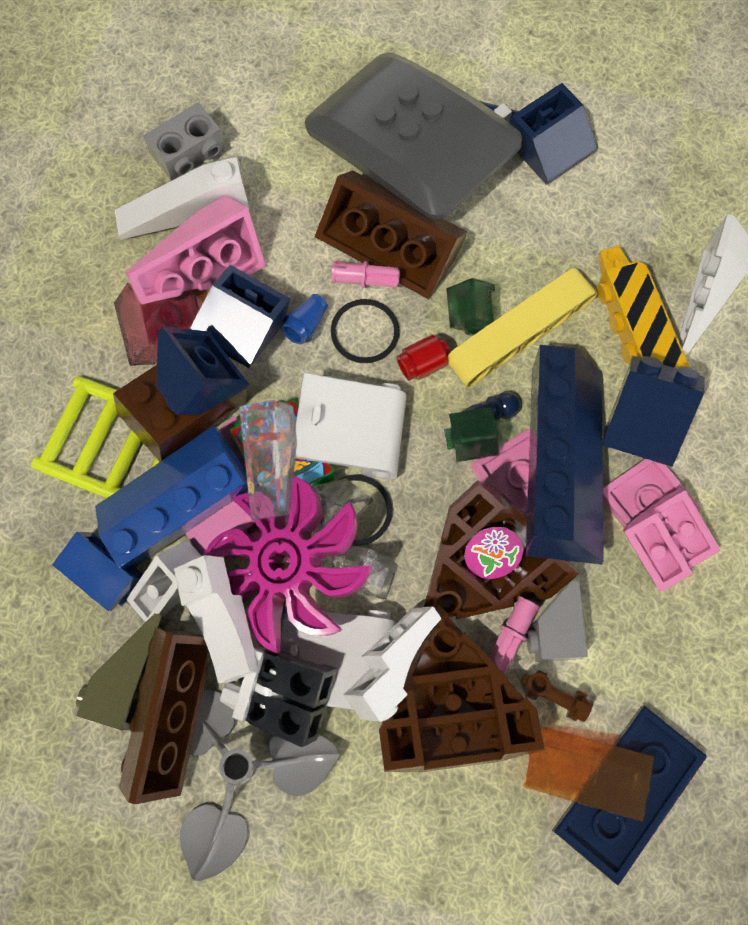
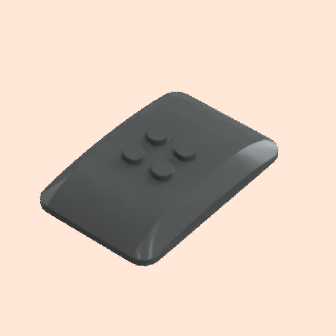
M384 53L377 56L313 110L305 120L307 133L430 219H442L451 214L514 156L522 146L521 132L500 115L437 74L395 53Z

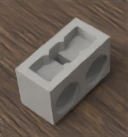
M199 102L144 135L150 155L170 180L189 172L207 159H214L225 148L220 127Z

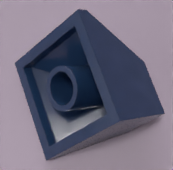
M162 327L158 331L157 388L165 397L167 406L177 415L203 414L245 390L250 385L209 331Z

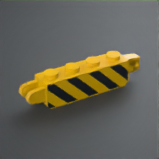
M620 246L601 250L597 257L602 275L597 285L598 298L602 304L606 303L610 313V328L614 334L619 335L622 343L621 354L624 362L629 364L632 356L639 358L649 356L658 359L663 365L676 369L679 367L690 368L647 265L639 261L630 263Z

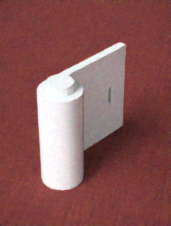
M304 373L291 458L362 469V474L370 478L385 480L397 478L406 394L395 384L385 383L377 386Z
M285 608L280 651L318 665L326 664L338 668L329 700L322 705L354 711L343 694L370 669L361 656L397 623L394 620H390L391 613L369 610L368 616L325 612L343 630L333 635L318 636L308 634L295 627L286 619Z

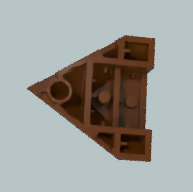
M477 480L449 506L424 607L433 606L436 610L438 605H440L449 614V617L456 616L457 620L514 607V602L518 601L519 596L525 599L536 597L537 601L552 598L579 573L569 561L526 556L527 515L495 486ZM490 527H505L515 532L522 542V560L516 569L506 576L496 579H485L473 574L467 567L464 558L465 549L470 539L481 530Z
M438 605L436 611L441 620L426 636L411 662L403 687L407 696L397 705V712L389 719L383 721L379 728L384 772H429L500 762L544 750L537 708L527 697L524 698L508 681V677L466 632L463 633L449 618V614Z

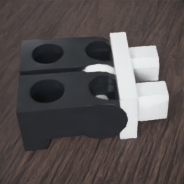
M265 647L254 648L259 671L245 676L242 683L237 681L226 683L222 690L220 702L234 709L233 718L247 721L249 724L301 748L316 741L326 710V706L322 704L327 703L338 668L326 664L318 665L283 651L275 653Z

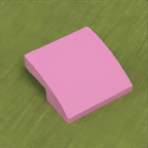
M682 487L656 502L623 529V532L660 592L692 575L693 573L690 568L721 551L688 493Z

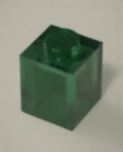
M492 407L449 414L450 428L444 429L447 450L454 449L457 462L499 455V438Z

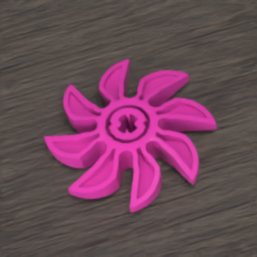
M291 475V509L287 526L283 508L274 500L259 493H244L234 497L232 500L261 529V538L258 540L250 533L241 529H230L215 537L208 545L204 555L222 557L224 559L250 558V564L246 569L228 571L227 575L232 595H241L243 602L260 588L259 594L248 608L249 626L259 643L270 651L280 653L281 615L285 598L288 619L301 631L318 636L333 635L342 631L343 629L318 606L314 598L310 596L309 591L314 586L326 596L334 598L345 597L359 590L370 576L372 566L370 565L344 568L321 567V561L324 557L345 554L354 541L357 531V516L352 503L348 502L322 530L311 538L312 532L316 530L323 518V508L315 489L303 479ZM287 556L290 557V559H286V561L290 562L288 568L285 570L282 569L281 566L285 565L282 563V561Z

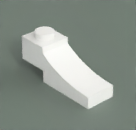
M203 555L174 568L181 605L187 606L204 637L218 683H229L258 672L242 596L232 595L224 558Z
M433 606L412 608L361 656L370 669L343 694L361 720L382 722L397 712V705L407 696L403 687L411 662L426 636L441 620Z

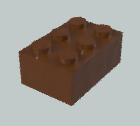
M155 365L114 392L113 396L117 414L158 461L161 462L212 426L218 425L246 405L247 388L203 414L177 415L167 406L165 397L157 388V365Z

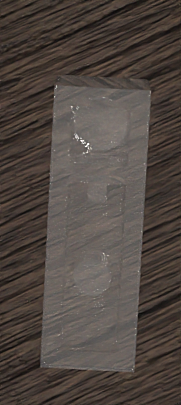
M275 400L240 406L251 520L289 515L297 448L293 406Z

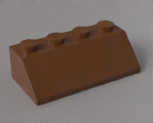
M350 171L337 176L315 237L361 263L368 261L369 265L398 268L400 270L399 284L429 300L456 259L468 232L443 218L430 219L380 184L355 171Z
M155 627L153 637L148 646L149 656L145 674L139 685L140 696L136 713L130 725L131 735L128 749L121 764L122 775L119 789L128 803L136 805L181 796L211 659L203 635L177 629Z

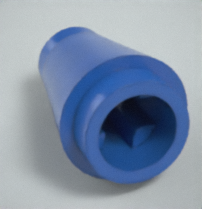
M312 294L310 298L283 318L284 323L281 326L283 334L290 341L299 345L305 341H310L328 308L327 302L321 296Z

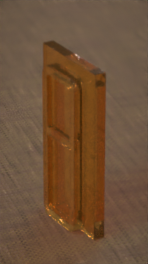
M540 726L545 749L529 754L524 788L640 822L643 821L647 795L650 791L649 784L654 762L653 756Z

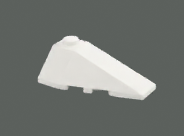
M235 155L206 162L115 209L120 240L178 227L198 210L225 195L243 204L250 210L238 156Z
M730 214L726 215L703 249L678 338L685 356L698 341L744 277L748 278V234L736 217Z

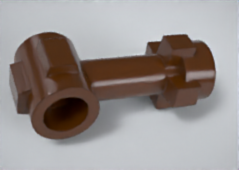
M536 670L534 674H525L521 679L520 683L525 692V697L536 700L542 696L567 709L566 717L573 721L578 719L585 722L593 708V701L587 698V694L577 691L573 696L552 685L547 677V673L541 670Z

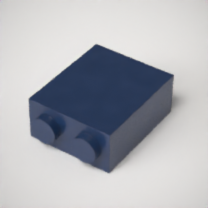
M632 356L605 428L603 446L673 467L705 393V377L700 376L698 372L687 367L676 369L663 365L661 361L653 357L644 356L639 358Z

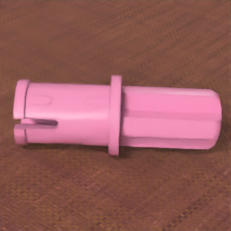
M364 261L363 264L333 262L334 267H332L331 273L333 283L358 284L362 288H366L367 285L395 288L400 281V270L395 267L369 265L368 261Z
M520 596L505 626H500L502 632L489 655V658L503 672L508 670L521 642L527 641L525 635L537 611L540 609L538 605Z

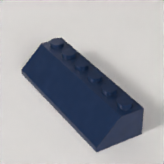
M540 345L532 368L526 556L602 565L604 562L602 373L574 348Z

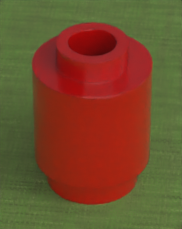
M431 334L402 349V354L396 356V360L402 374L408 381L414 378L420 380L447 366V356L450 350L443 338L437 339L435 335Z

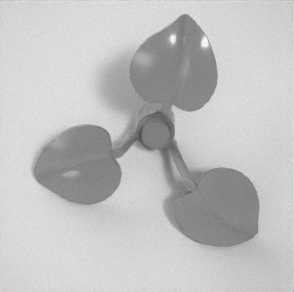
M204 689L190 754L193 756L204 755L214 744L223 756L219 764L220 774L228 783L221 811L213 805H202L191 811L182 824L180 843L191 878L194 881H200L218 875L231 866L241 855L247 842V824L241 816L228 814L235 786L248 782L253 775L254 769L274 768L273 780L276 786L288 795L302 796L314 791L324 781L340 757L339 750L328 739L319 734L316 741L302 748L274 736L269 743V751L273 759L270 761H252L250 755L240 749L229 751L219 739L226 737L232 731L235 718L232 717L234 709L220 702L221 693Z

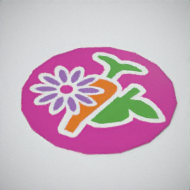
M490 527L481 530L470 539L465 549L464 558L467 567L473 574L485 579H496L506 576L516 569L522 560L523 546L521 539L515 532L505 527Z

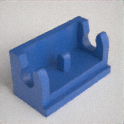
M76 532L52 564L107 611H112L117 604L122 606L143 575L135 567L118 568L102 540L92 532Z

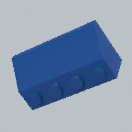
M214 425L96 505L99 537L118 568L137 567L233 502L232 499L254 488L255 484L218 426Z

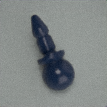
M502 392L497 396L488 397L485 403L466 408L461 412V417L474 420L489 416L493 421L500 418L511 419L519 413L520 400L512 392Z

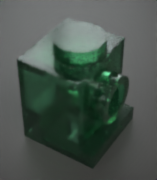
M471 278L446 288L450 328L462 330L465 335L473 336L484 329L486 325L494 322L491 292L495 291L494 284Z

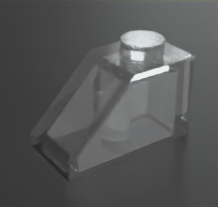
M350 546L345 554L332 557L327 556L321 561V567L325 568L372 566L370 576L356 593L387 600L399 565L370 548Z

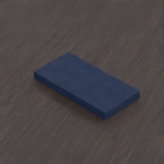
M641 706L552 831L613 883L619 885L703 764L707 755L646 706Z

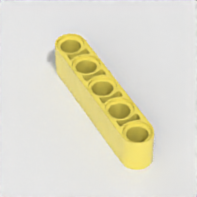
M572 268L457 346L447 356L448 365L466 388H469L584 309L596 298L598 293L577 268Z

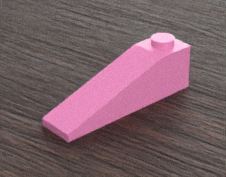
M225 195L194 213L125 273L138 302L146 304L180 296L184 291L197 288L201 291L210 289L211 285L214 284L230 264L248 275H252L264 268L266 264L248 207Z

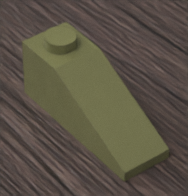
M154 613L90 677L89 683L84 684L80 689L76 700V706L79 707L77 717L115 729L130 731L131 721L135 716L140 696L139 685L145 674L149 656V642L153 637L155 627H167L169 621L167 618Z

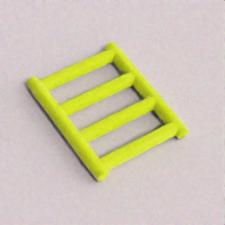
M76 376L73 381V387L76 389L41 457H34L31 462V468L108 498L121 489L119 488L137 452L141 440L132 430L130 431L106 482L88 476L87 473L117 415L113 396L117 389L88 378ZM91 394L107 402L74 468L70 469L55 463V460L88 395ZM155 458L152 467L159 463L157 458Z

